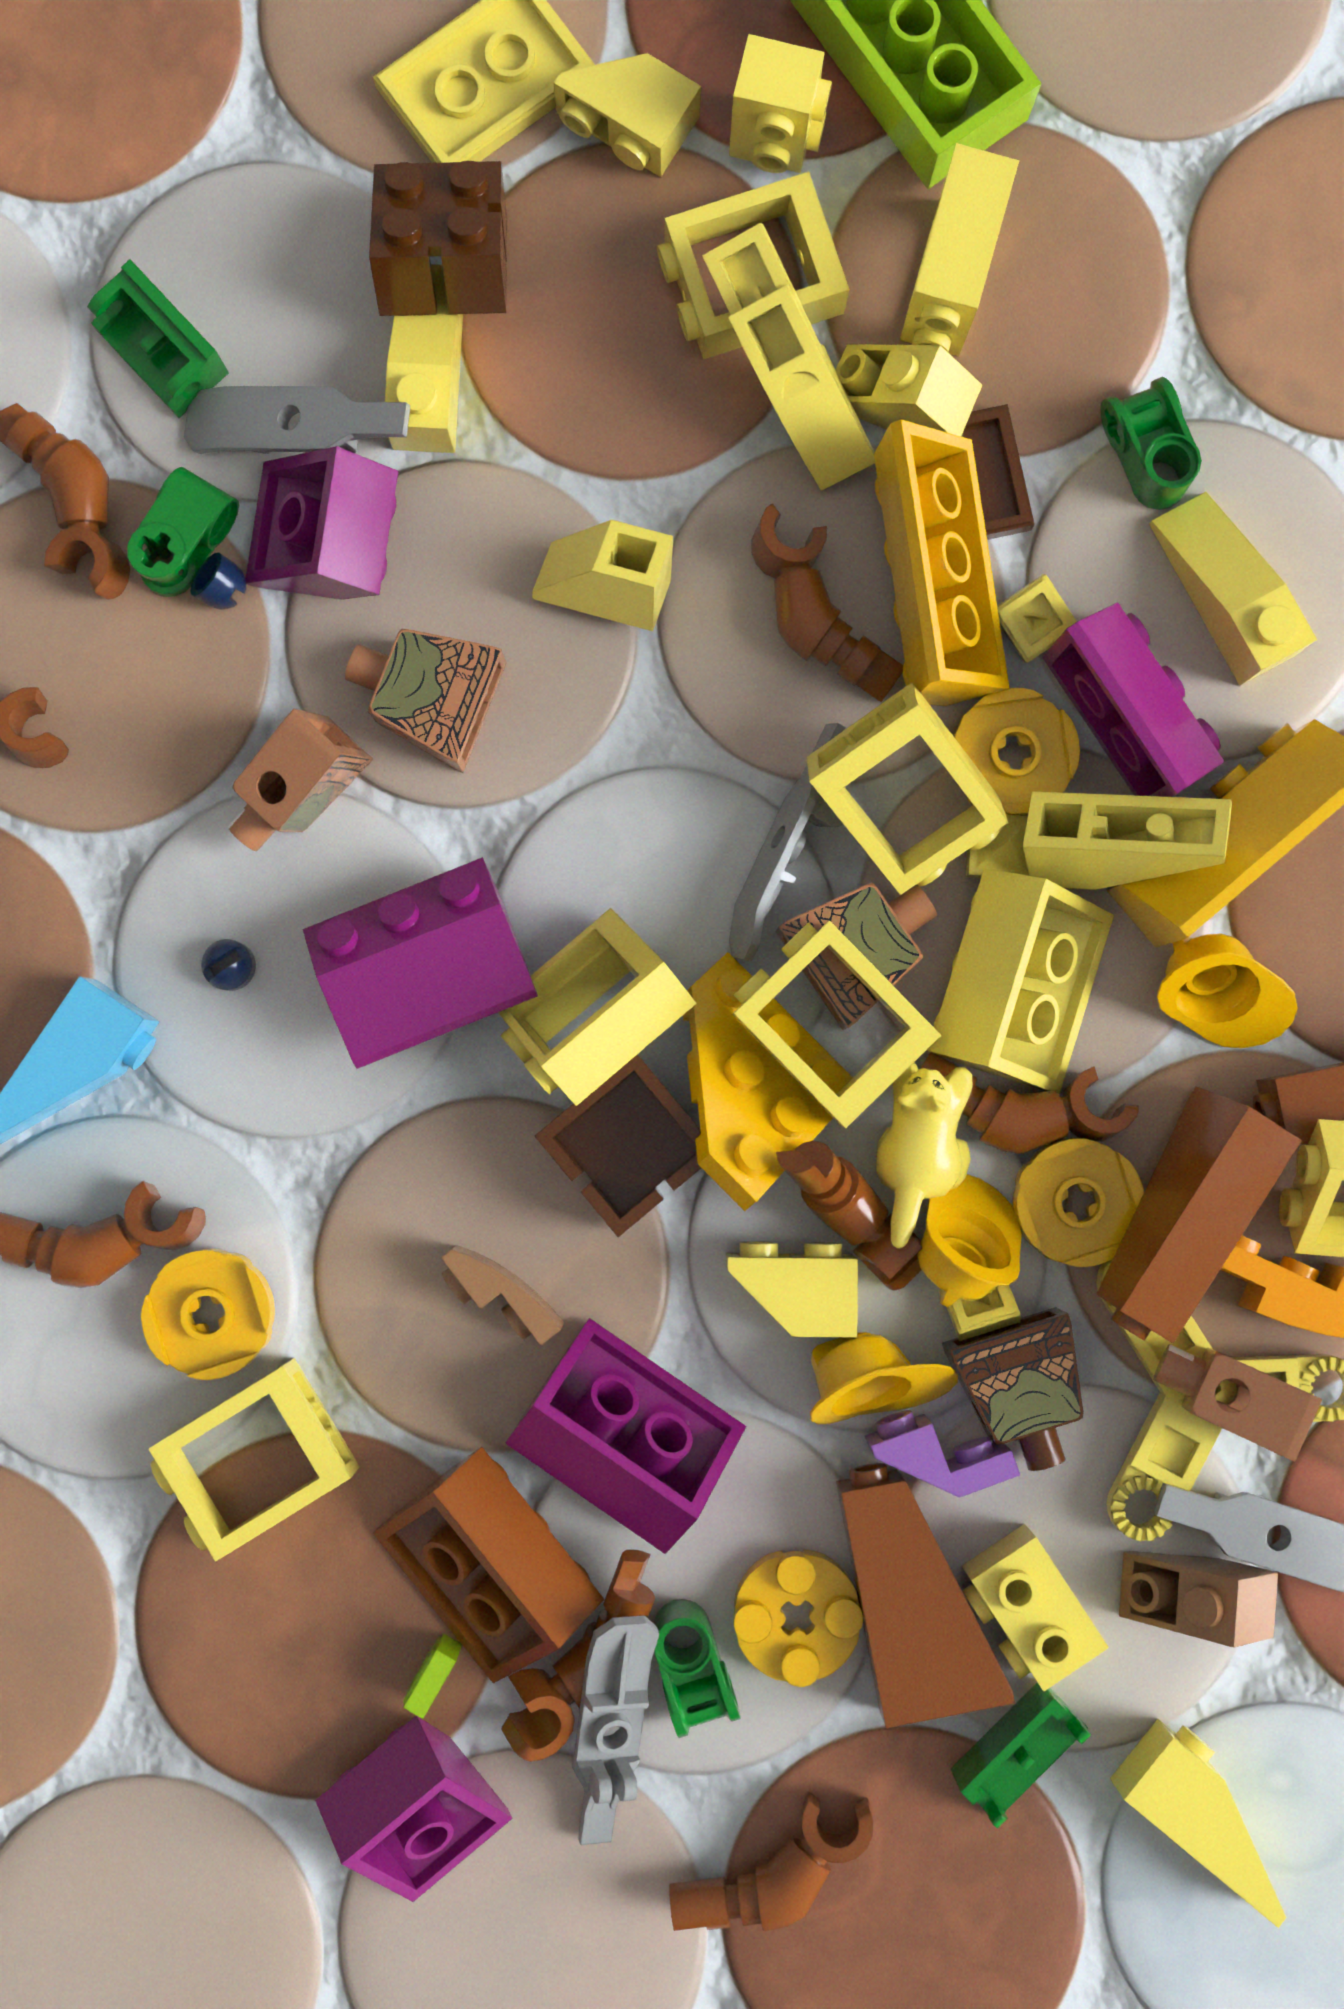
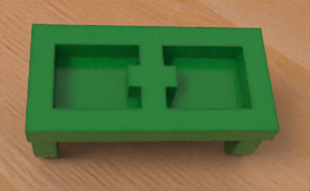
M129 259L121 266L122 270L90 300L87 308L96 316L91 324L167 407L180 418L187 412L188 406L200 390L215 387L229 372L217 351L134 262Z
M1037 1682L951 1768V1772L960 1792L972 1805L977 1802L987 1813L991 1823L996 1828H999L1008 1819L1005 1811L1076 1740L1083 1744L1091 1736V1733L1086 1724L1051 1688L1043 1691Z

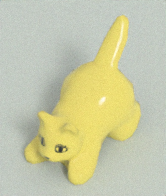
M914 1062L893 1082L892 1126L885 1129L877 1142L876 1172L881 1184L895 1193L891 1217V1242L897 1249L905 1247L916 1226L922 1200L945 1196L950 1189L957 1188L966 1177L971 1161L969 1147L966 1141L956 1138L958 1122L973 1088L972 1074L966 1067H956L947 1076L943 1077L937 1070L918 1069Z

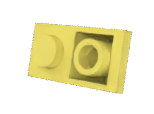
M648 53L560 72L554 81L556 111L566 127L584 138H589L593 135L611 146L614 154L627 166L635 170H643L645 167L659 177H662L700 117L701 86Z
M847 344L836 367L839 379L858 418L886 430L890 423L902 419L962 436L982 387V384L941 345Z
M609 520L551 542L532 591V599L653 631L671 582L673 536Z
M743 1241L740 1242V1253H726L727 1270L792 1337L857 1338L858 1259L852 1254H842V1243L805 1242L804 1254L778 1253V1242Z

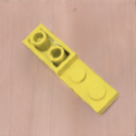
M759 223L702 255L731 314L728 318L749 361L820 490L822 491L875 464V452L824 345L820 344L764 224Z

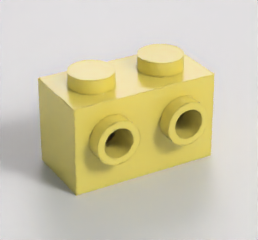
M748 34L733 95L729 156L752 161L757 168L770 173H783L786 170L801 173L806 149L815 152L819 150L827 115L826 108L832 81L821 79L825 52Z
M1023 1524L962 1565V1568L973 1583L962 1590L984 1625L996 1618L1008 1636V1639L998 1646L1020 1680L1032 1673L1042 1690L1046 1691L1109 1648L1037 1537L1026 1524Z

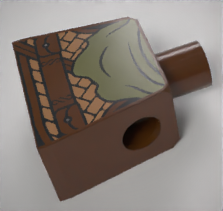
M1054 1307L1022 1317L1020 1323L962 1341L955 1338L942 1342L944 1352L952 1368L958 1372V1380L987 1436L996 1445L1006 1444L1019 1439L1029 1471L1052 1468L1066 1460L1056 1427L1079 1421L1083 1418L1084 1414L1072 1325L1067 1312Z

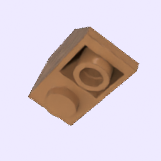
M1138 1551L1123 1552L1119 1617L1233 1648L1274 1638L1278 1572L1220 1558Z

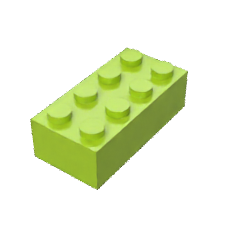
M790 0L927 189H930L946 177L956 143L986 150L1029 119L1042 83L981 0Z

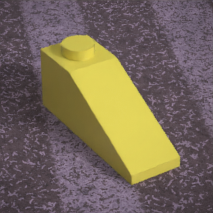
M431 264L437 315L394 316L387 359L385 402H407L410 405L407 437L388 438L393 450L455 453L463 314H449L443 266Z
M1207 492L1196 496L1149 523L1239 686L1291 659L1317 641L1315 634L1286 583Z
M1032 791L1023 841V850L1029 876L1046 878L1063 888L1098 890L1223 864L1226 858L1232 801L1231 799Z
M1157 1719L1111 1776L1110 1780L1129 1805L1279 1928L1286 1919V1915L1225 1780L1209 1762V1759L1215 1752L1186 1726L1183 1725L1175 1733Z

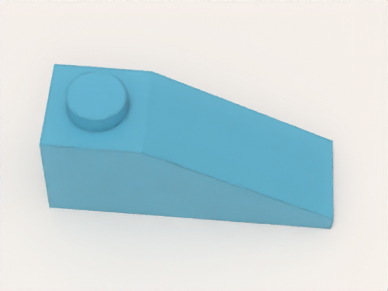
M79 976L0 1093V1144L124 1075L129 1067L136 1070L147 1059L155 1046L156 1038L151 1034L160 1021L100 981Z

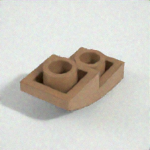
M458 1245L441 1257L448 1266V1269L442 1273V1276L456 1297L464 1304L473 1299L476 1305L482 1309L502 1294L508 1304L501 1308V1311L522 1339H526L532 1334L541 1346L562 1329L564 1322L551 1306L533 1288L497 1262Z

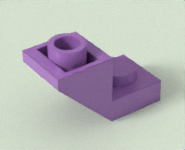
M911 1410L897 1412L878 1420L875 1423L878 1431L865 1435L868 1447L876 1459L959 1498L1021 1475L1012 1450L1006 1444L996 1445L994 1442L992 1443L990 1437H980L958 1445L953 1449L956 1457L945 1460L931 1421L925 1414L914 1417Z

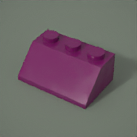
M1117 602L1068 627L1042 658L1133 795L1173 797L1225 762L1218 753L1221 749V744L1213 728L1202 718L1196 720L1184 702L1185 689L1176 673L1166 665L1161 667L1148 648L1150 637L1142 622L1132 613L1126 615Z
M483 857L302 929L316 978L356 1069L538 997L505 905Z
M589 1318L534 1397L505 1444L656 1549L666 1554L699 1518L747 1426Z

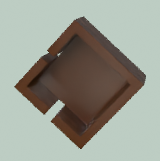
M501 161L374 164L369 260L379 316L437 315V303L430 257L441 256L449 314L506 313L507 212Z
M638 1054L579 1105L575 1106L573 1103L535 1135V1138L571 1181L584 1171L591 1178L592 1182L583 1188L581 1193L617 1237H620L664 1200V1196L656 1187L664 1179L675 1191L701 1169L697 1161L695 1139L701 1134L700 1129Z

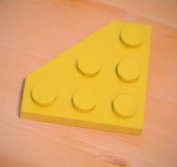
M727 952L687 990L697 1004L683 1015V1020L689 1021L692 1050L687 1054L691 1102L698 1104L701 1134L695 1139L698 1165L746 1211L759 1200L784 1172V1169L777 1161L776 1152L794 1151L801 1144L813 1141L833 1118L732 1015L742 1005L733 995L752 975ZM775 998L758 1013L835 1094L853 1078Z

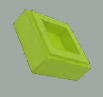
M444 1633L442 1636L438 1635L403 1699L404 1709L424 1719L457 1661L462 1648L461 1643Z

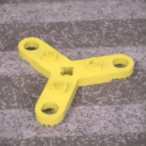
M1112 1260L1100 1266L1096 1279L1097 1290H1099ZM1101 1298L1110 1314L1113 1315L1117 1308ZM1190 1316L1174 1343L1169 1342L1152 1330L1144 1341L1118 1325L1152 1380L1161 1357L1169 1344L1201 1359L1207 1348L1212 1349L1192 1316ZM1328 1354L1231 1357L1312 1395L1314 1394L1311 1393V1390H1313L1311 1383L1315 1382L1316 1379L1314 1377L1319 1376L1321 1371L1325 1372L1328 1369L1336 1371L1342 1380V1393L1334 1403L1320 1405L1313 1422L1344 1420L1343 1359ZM1154 1380L1153 1382L1160 1393L1114 1480L1106 1501L1108 1516L1114 1526L1128 1538L1140 1542L1146 1540L1154 1541L1155 1538L1165 1535L1164 1532L1172 1527V1521L1154 1515L1153 1518L1142 1524L1129 1522L1124 1511L1126 1506L1125 1499L1128 1500V1495L1135 1493V1490L1145 1489L1152 1491L1158 1500L1163 1483L1190 1491L1222 1430L1221 1427L1185 1410L1182 1404L1186 1395ZM1228 1380L1222 1381L1216 1388V1400L1224 1404L1231 1402L1236 1395V1384Z

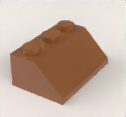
M480 1447L451 1467L373 1532L375 1537L492 1683L560 1649L604 1601L603 1596L591 1583L586 1570L570 1557L550 1532L545 1519L529 1506L509 1481L504 1468L492 1460L483 1447Z

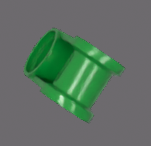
M1162 376L1153 380L1147 390L1121 400L1115 396L1108 397L1101 401L1100 406L1105 434L1111 446L1118 454L1132 487L1133 494L1140 503L1148 508L1157 510L1170 508L1180 501L1200 472L1202 462L1200 450L1196 446L1184 419L1177 392L1172 383ZM1153 464H1168L1174 468L1179 480L1167 481L1162 479L1154 471Z
M179 467L175 469L164 481L154 504L137 530L131 535L127 545L128 559L134 570L141 575L144 584L153 593L163 597H175L186 592L191 587L192 581L201 565L229 534L239 512V501L186 468ZM144 544H145V546L147 547V548L145 549V551H143V545H144ZM171 555L173 556L169 564L162 561H157L154 565L152 564L157 556L163 559H168ZM182 569L183 573L180 576L178 572Z
M687 1599L672 1600L663 1605L654 1620V1624L659 1632L654 1651L662 1676V1685L668 1710L678 1738L688 1736L690 1727L725 1716L731 1722L741 1719L731 1678L725 1661L721 1660L705 1610L696 1602ZM677 1626L691 1627L700 1635L695 1644L688 1648L673 1647L666 1641L665 1637L670 1630Z

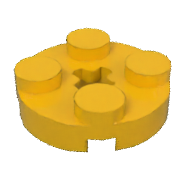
M1010 688L984 696L960 719L953 735L1000 797L1005 815L1027 816L1032 791L1063 793L1070 780L1073 779L1080 760V742L1072 719L1062 708L1058 710L1053 703L1043 699L1044 695L1026 688ZM1006 737H1016L1019 746H1029L1031 757L1021 761V769H1011L1009 763L1001 761L998 756V751L1006 746ZM967 797V800L970 802L971 805H973V803Z
M1084 1138L1062 1139L1039 1149L1019 1169L1015 1178L1013 1210L1021 1227L1023 1237L1045 1258L1075 1267H1091L1103 1264L1114 1258L1144 1194V1189L1134 1166L1119 1152H1115L1105 1144ZM1077 1184L1081 1192L1092 1191L1095 1202L1086 1206L1088 1217L1082 1220H1078L1074 1212H1064L1062 1207V1201L1068 1198L1067 1189Z
M201 1249L181 1255L162 1268L157 1274L158 1277L152 1283L149 1294L145 1296L141 1309V1322L144 1337L150 1350L166 1366L170 1364L177 1371L188 1374L186 1376L194 1379H219L239 1371L254 1360L258 1353L269 1343L272 1336V1326L275 1319L272 1291L261 1271L254 1267L251 1260L243 1254L230 1253L220 1249ZM210 1296L214 1304L221 1303L224 1307L225 1315L218 1319L220 1329L210 1332L207 1323L196 1324L193 1319L192 1312L201 1308L200 1297Z
M803 1549L804 1552L793 1550L785 1553L781 1550L769 1553L756 1561L743 1575L738 1584L733 1614V1623L738 1643L748 1661L768 1677L787 1681L789 1684L797 1687L809 1686L817 1679L825 1678L838 1670L853 1653L863 1624V1615L856 1589L845 1570L825 1554ZM788 1601L794 1606H799L804 1601L809 1602L813 1606L808 1614L812 1623L804 1630L800 1627H796L792 1631L782 1626L786 1621V1616L781 1610L782 1606Z

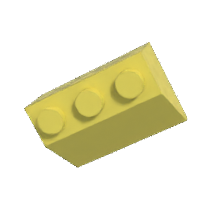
M984 868L977 892L974 894L971 902V912L959 951L953 960L952 973L942 1006L934 1021L933 1027L941 1036L928 1048V1052L976 1070L1043 1091H1056L1060 1094L1114 915L1046 878Z

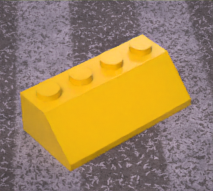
M902 419L890 423L874 453L877 473L875 492L882 506L886 532L884 552L892 572L896 599L893 612L895 621L900 628L905 659L903 665L904 682L906 686L913 682L929 705L949 706L1010 689L972 440Z
M1316 719L1295 731L1286 723L1257 747L1264 757L1252 768L1246 771L1241 764H1238L1210 787V790L1216 795L1215 799H1231L1232 801L1225 863L1112 886L1107 890L1155 948L1191 936L1344 805L1343 735Z

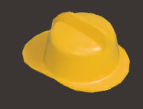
M1220 933L1206 934L1196 938L1188 937L1173 942L1174 952L1170 956L1166 967V977L1161 981L1157 992L1160 1009L1169 1017L1181 1022L1206 1040L1231 1048H1248L1264 1045L1281 1036L1293 1023L1298 1009L1294 991L1282 978L1257 962L1247 948L1236 938Z
M966 1174L965 1179L957 1188L950 1189L945 1196L929 1198L926 1229L920 1243L922 1249L917 1253V1259L920 1268L927 1278L939 1287L940 1304L949 1307L959 1298L979 1300L990 1294L999 1285L1007 1286L1018 1279L1022 1232L1011 1203L995 1187L980 1178Z
M862 1332L857 1333V1338L840 1337L817 1345L811 1352V1363L815 1373L820 1400L811 1409L810 1420L816 1424H832L858 1415L916 1407L936 1400L948 1393L958 1383V1372L950 1366L941 1364L911 1365L899 1347L881 1335Z

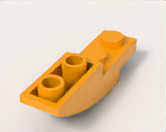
M1242 1235L1220 1269L1247 1282L1238 1306L1290 1326L1323 1335L1344 1338V1267L1325 1263L1318 1282H1316L1320 1273L1319 1270L1284 1255L1279 1265L1257 1256L1261 1244Z

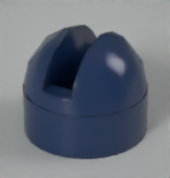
M217 552L208 557L201 565L192 581L190 592L192 596L207 606L221 610L233 608L237 605V602L231 596L235 589L245 594L246 579L243 571L234 562Z
M224 939L213 943L207 948L202 957L201 967L205 979L212 986L226 991H235L245 987L252 980L255 974L256 962L253 953L247 946L235 940ZM236 951L241 960L214 975L212 966Z

